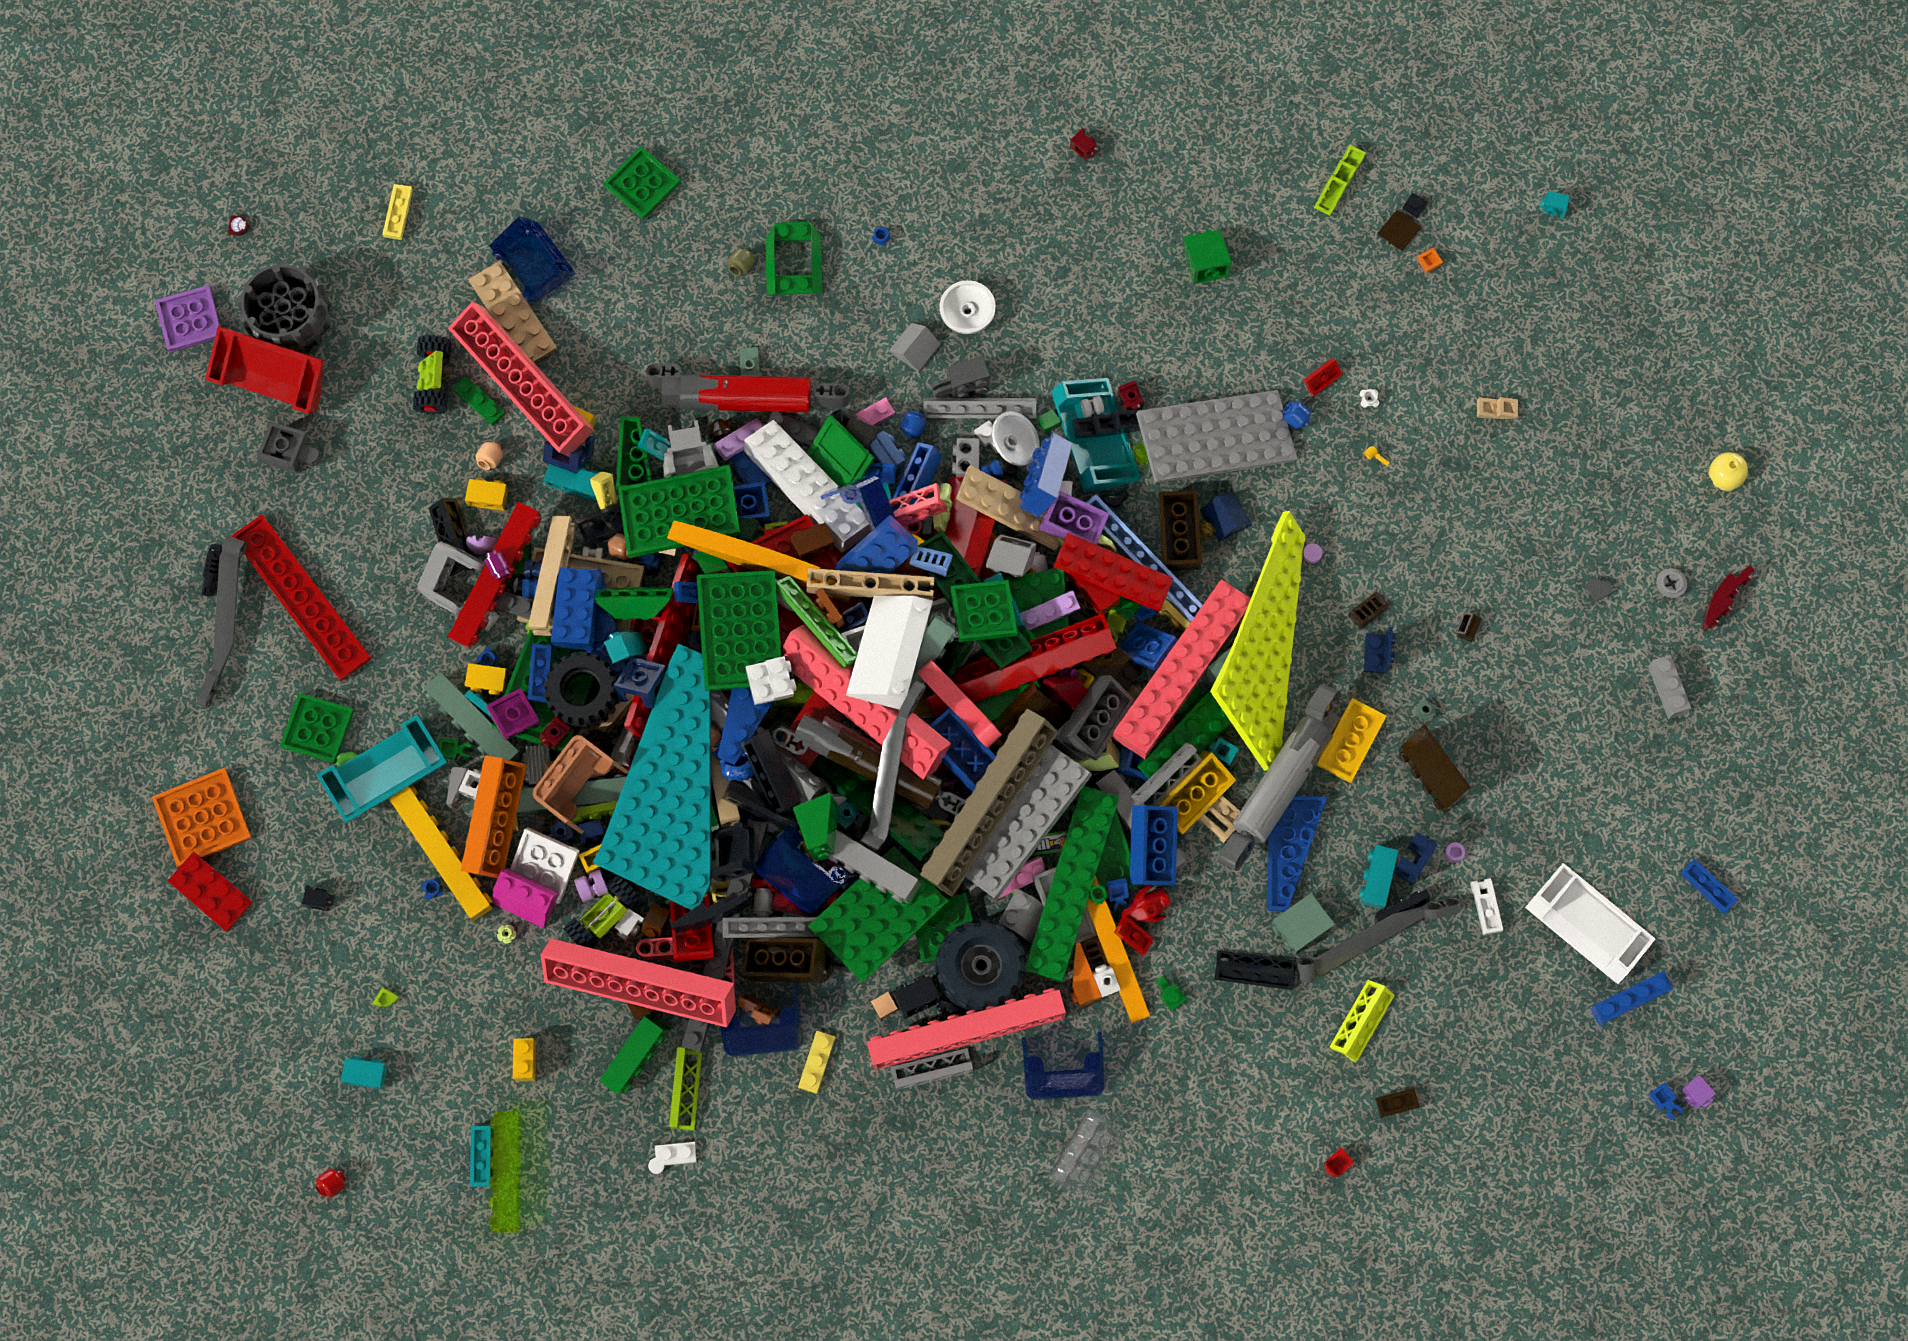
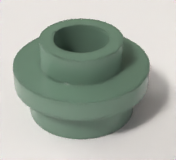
M1422 701L1416 707V715L1422 720H1429L1435 714V707L1429 701ZM1427 707L1429 712L1424 713L1422 708Z

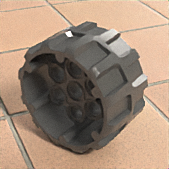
M281 261L278 265L269 267L264 265L259 268L260 271L255 275L246 278L243 293L237 298V305L241 310L240 321L250 336L304 354L305 350L314 344L318 346L322 342L321 337L325 329L330 328L332 322L328 314L331 304L319 280L314 279L306 267L300 266L297 268L289 265L287 261ZM290 286H300L293 290L290 289ZM281 291H286L285 294L279 295ZM303 296L302 300L296 301L298 297ZM312 296L315 301L314 309H307L310 304L309 298ZM267 301H272L270 305L264 306ZM289 307L287 311L281 312L283 308ZM256 310H262L259 316L260 322L257 323L255 319ZM300 314H305L303 318H298ZM273 318L272 322L266 323L268 319ZM290 324L288 329L283 328L285 325ZM277 329L279 330V334H272V333L264 332L265 330H267V331H269V332H274V331H276Z

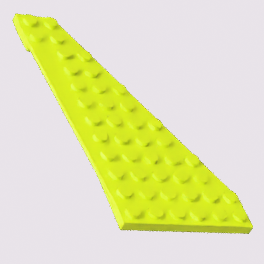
M1290 511L1283 512L1271 538L1273 542L1239 631L1210 691L1264 771L1268 770L1283 744L1282 736L1305 534Z

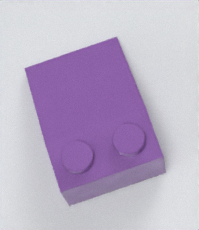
M1059 491L1057 499L1047 508L1039 530L1061 539H1065L1067 533H1070L1097 545L1109 513Z

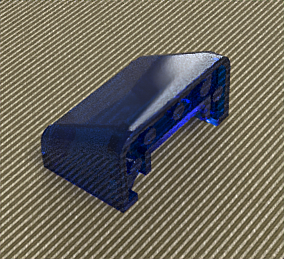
M519 216L489 245L493 251V256L497 260L507 261L525 287L522 289V295L528 302H537L575 275V271L542 226L533 219Z
M789 824L770 841L756 861L755 870L763 879L804 912L813 914L840 888L851 873L839 865L833 866L828 872L798 848L802 841L801 834Z

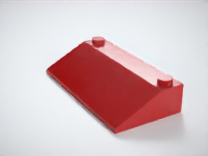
M218 326L205 380L219 385L231 384L292 404L291 409L311 414L317 412L321 396L324 360Z
M951 477L948 484H950V487L952 486L950 495L952 507L944 534L980 579L995 519L956 500L964 477ZM935 528L932 537L938 534Z

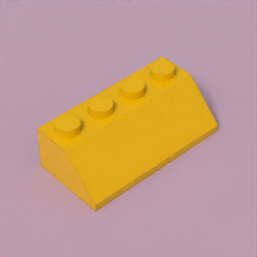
M1203 751L1199 755L1202 761L1156 805L1178 807L1177 831L1181 834H1184L1236 781L1212 752Z

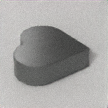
M1592 578L1587 583V590L1595 603L1610 595L1612 585L1609 582H1601L1597 578Z

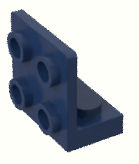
M1388 627L1385 635L1366 633L1363 672L1386 674L1388 669L1392 668V663H1394L1395 651H1392L1396 640V633H1392L1393 627Z

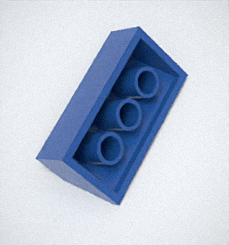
M1132 805L1130 884L1176 885L1178 807Z

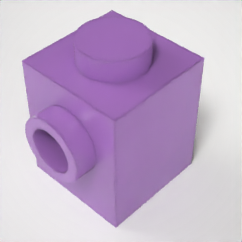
M1700 1075L1681 1089L1686 1096L1685 1100L1687 1103L1696 1108L1708 1106L1713 1101L1711 1097L1716 1094Z

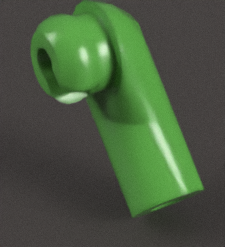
M351 751L339 753L335 763L337 766H341L358 755Z

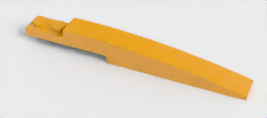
M678 521L673 522L667 539L755 572L775 570V578L777 576L783 579L790 576L796 584L806 588L808 568L820 569L818 566L788 555ZM811 578V583H823V580ZM835 580L827 581V584L834 585L837 583ZM827 595L849 603L851 596Z
M1066 838L1059 840L1061 848H1063ZM1096 876L1094 879L1093 886L1099 885ZM1088 899L1087 911L1102 945L1107 962L1113 968L1120 987L1119 994L1131 1023L1150 1017L1121 938L1114 933L1116 926L1106 900L1102 904H1096V902H1091Z

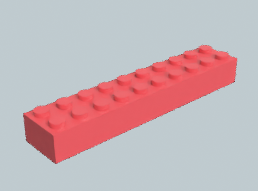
M472 301L449 326V331L559 453L570 457V453L575 451L594 431L593 427L483 306Z
M1222 579L1114 730L1113 739L1143 759L1147 757L1204 676L1207 668L1213 663L1243 620L1251 598Z
M803 624L791 631L781 650V657L785 656V660L790 661L792 673L883 746V741L893 725L899 709L846 696L854 664L843 668L806 625ZM912 713L907 719L901 762L924 780L937 770L951 743Z
M550 939L541 953L545 983L723 1027H728L736 1012L734 983L555 939Z
M1054 988L1044 990L1043 994L1038 996L1033 993L1024 996L1023 1000H1007L1005 1005L986 1007V1010L979 1012L978 1010H970L966 1012L967 1015L961 1017L958 1014L952 1015L942 1022L933 1020L928 1022V1026L920 1027V1025L909 1027V1031L902 1033L901 1030L889 1033L890 1036L882 1038V1035L870 1038L871 1041L867 1042L874 1071L1065 1019L1066 1012L1060 990L1055 991Z

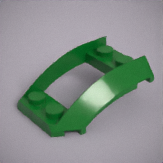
M812 222L774 223L766 237L767 296L822 294L821 236ZM811 241L812 275L776 276L775 242Z

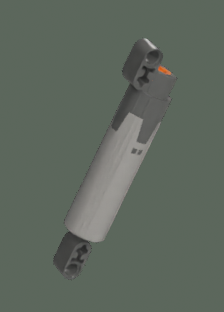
M1324 684L1318 687L1306 707L1305 713L1307 716L1300 719L1234 820L1233 825L1237 832L1232 834L1222 849L1218 859L1220 864L1238 871L1252 852L1254 844L1264 843L1333 738L1331 732L1339 722V717L1333 711L1341 698L1339 690Z

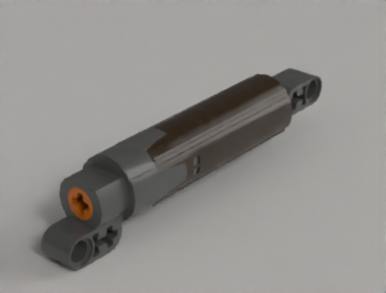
M805 713L796 731L786 726H779L773 733V740L777 745L795 754H803L809 748L877 783L882 746L878 742L828 716H825L822 722ZM777 732H786L787 739H778ZM791 735L794 736L793 741H803L802 745L804 747H800V749H797L796 743L791 742L790 745L787 744L791 739ZM900 761L896 794L925 809H929L934 800H937L943 809L955 815L961 812L959 808L965 804L967 799L952 790H941L944 777L934 772L923 780ZM948 795H949V796H951V801H953V802H955V803H956V800H957V799L960 800V801L957 803L956 809L953 808V807H954V803H952V802H948L947 804L944 803V800H945V799H944L943 797H946V798H947Z

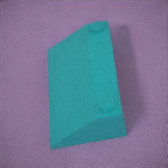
M1109 379L1061 381L1051 393L1062 422L1066 440L1073 443L1070 452L1083 492H1101L1140 481L1141 476L1126 433L1075 439L1073 420L1075 418H1085L1081 408V400H1091L1095 396H1100L1104 406V414H1113L1114 411H1119Z
M418 715L402 723V730L335 769L331 765L316 774L346 824L447 764V761Z

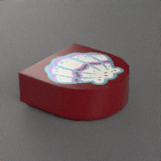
M231 215L228 234L244 235L249 229L247 220L241 216Z

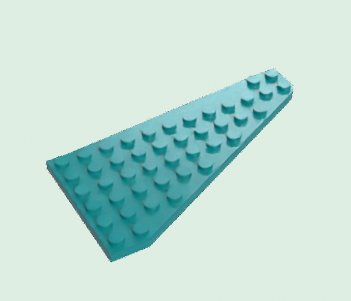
M678 644L669 662L656 697L654 708L651 710L603 842L593 863L692 910L703 903L712 885L711 691H705L702 654Z

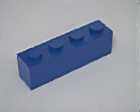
M917 443L893 499L930 485L942 459L941 453L934 446ZM913 498L909 505L915 504L918 498ZM896 504L892 511L898 510L901 504Z
M1662 971L1595 1004L1590 1010L1600 1027L1670 992L1673 987L1665 972Z

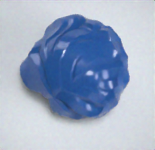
M745 752L736 766L722 759L720 760L721 773L727 780L742 782L754 776Z

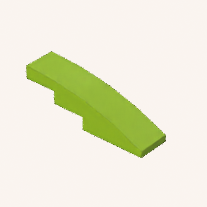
M1349 145L1316 202L1315 209L1331 216L1362 163L1366 152Z

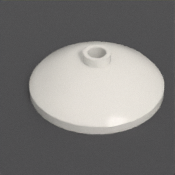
M966 280L951 285L943 293L940 300V314L944 323L958 333H977L985 329L995 315L996 305L992 293L987 287L975 281ZM965 310H970L971 313H970V314H965L964 311H965Z
M1012 411L1001 414L994 421L992 438L998 453L1013 465L1025 466L1033 461L1032 454L1034 450L1040 448L1039 437L1033 424L1022 414Z

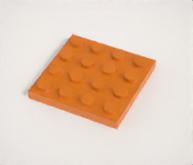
M225 768L152 797L178 868L193 851L201 858H206L252 839Z

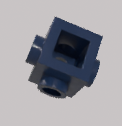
M562 820L553 822V826L549 827L551 832L548 834L549 837L569 846L576 842L574 837L577 835L576 830ZM565 831L563 835H558V833Z

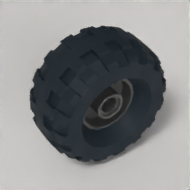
M976 920L961 924L945 937L936 955L935 972L941 990L950 1001L969 1011L978 1010L979 1012L986 1010V1007L1005 1005V1001L1013 999L1024 982L1027 964L1024 949L1013 932L999 923L989 920ZM977 962H981L984 964V971H980L976 968Z

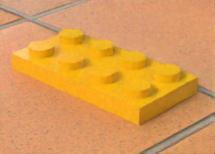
M1352 698L1333 733L1332 740L1324 750L1316 766L1351 783L1380 730L1386 715Z

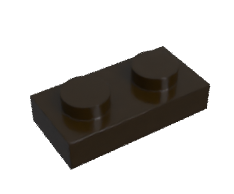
M1414 1088L1375 1098L1380 1118L1420 1108Z

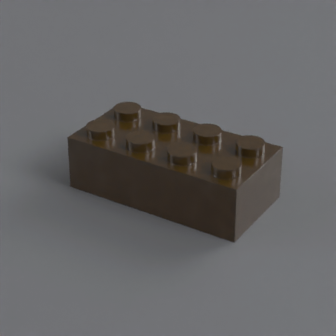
M1197 490L1159 492L1158 511L1162 563L1169 571L1200 570L1202 556Z
M747 938L741 976L754 982L822 983L827 945L819 939Z

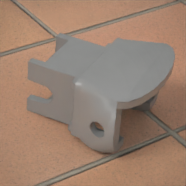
M698 420L694 421L695 427L673 431L672 426L668 425L671 448H668L667 453H664L665 478L719 467L711 445H706V442H702Z

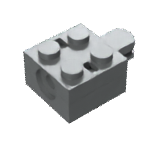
M983 356L948 366L947 379L932 384L935 397L939 398L952 393L953 398H968L971 394H983L987 389H990V376Z
M271 421L257 454L262 463L294 473L298 472L301 463L316 466L321 459L319 451L314 447L308 446L310 439L306 432Z

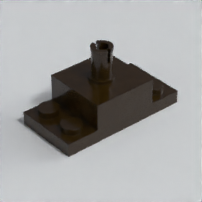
M1116 643L1117 649H1114L1111 653L1101 654L1090 661H1082L1076 664L1079 669H1084L1095 678L1096 676L1111 675L1125 690L1142 673L1128 661L1131 657Z

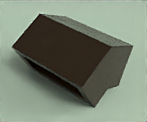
M1463 612L1455 633L1460 638L1472 642L1482 618L1477 617L1474 613Z

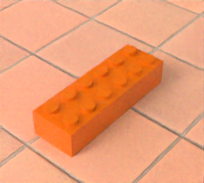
M484 757L461 871L498 878L500 872L505 870L527 767L526 764L503 758Z

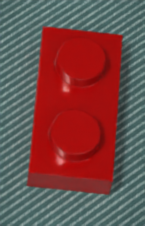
M1331 358L1303 379L1309 393L1315 396L1343 374L1336 360Z
M1128 916L1122 917L1114 931L1118 937L1140 955L1147 953L1154 940L1152 936Z

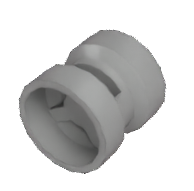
M1095 396L1091 400H1081V408L1085 418H1089L1093 414H1104V406L1100 396Z

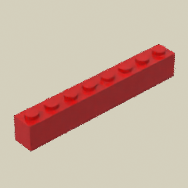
M520 502L516 504L492 550H496L497 553L502 552L510 567V574L500 580H496L495 577H492L485 564L447 636L450 640L470 650L473 646L477 645L480 639L478 635L481 629L484 630L486 628L490 612L493 613L495 611L499 595L502 596L505 592V583L508 578H512L516 562L521 561L525 545H529L533 537L532 532L534 528H538L542 518H540L541 514L539 511Z

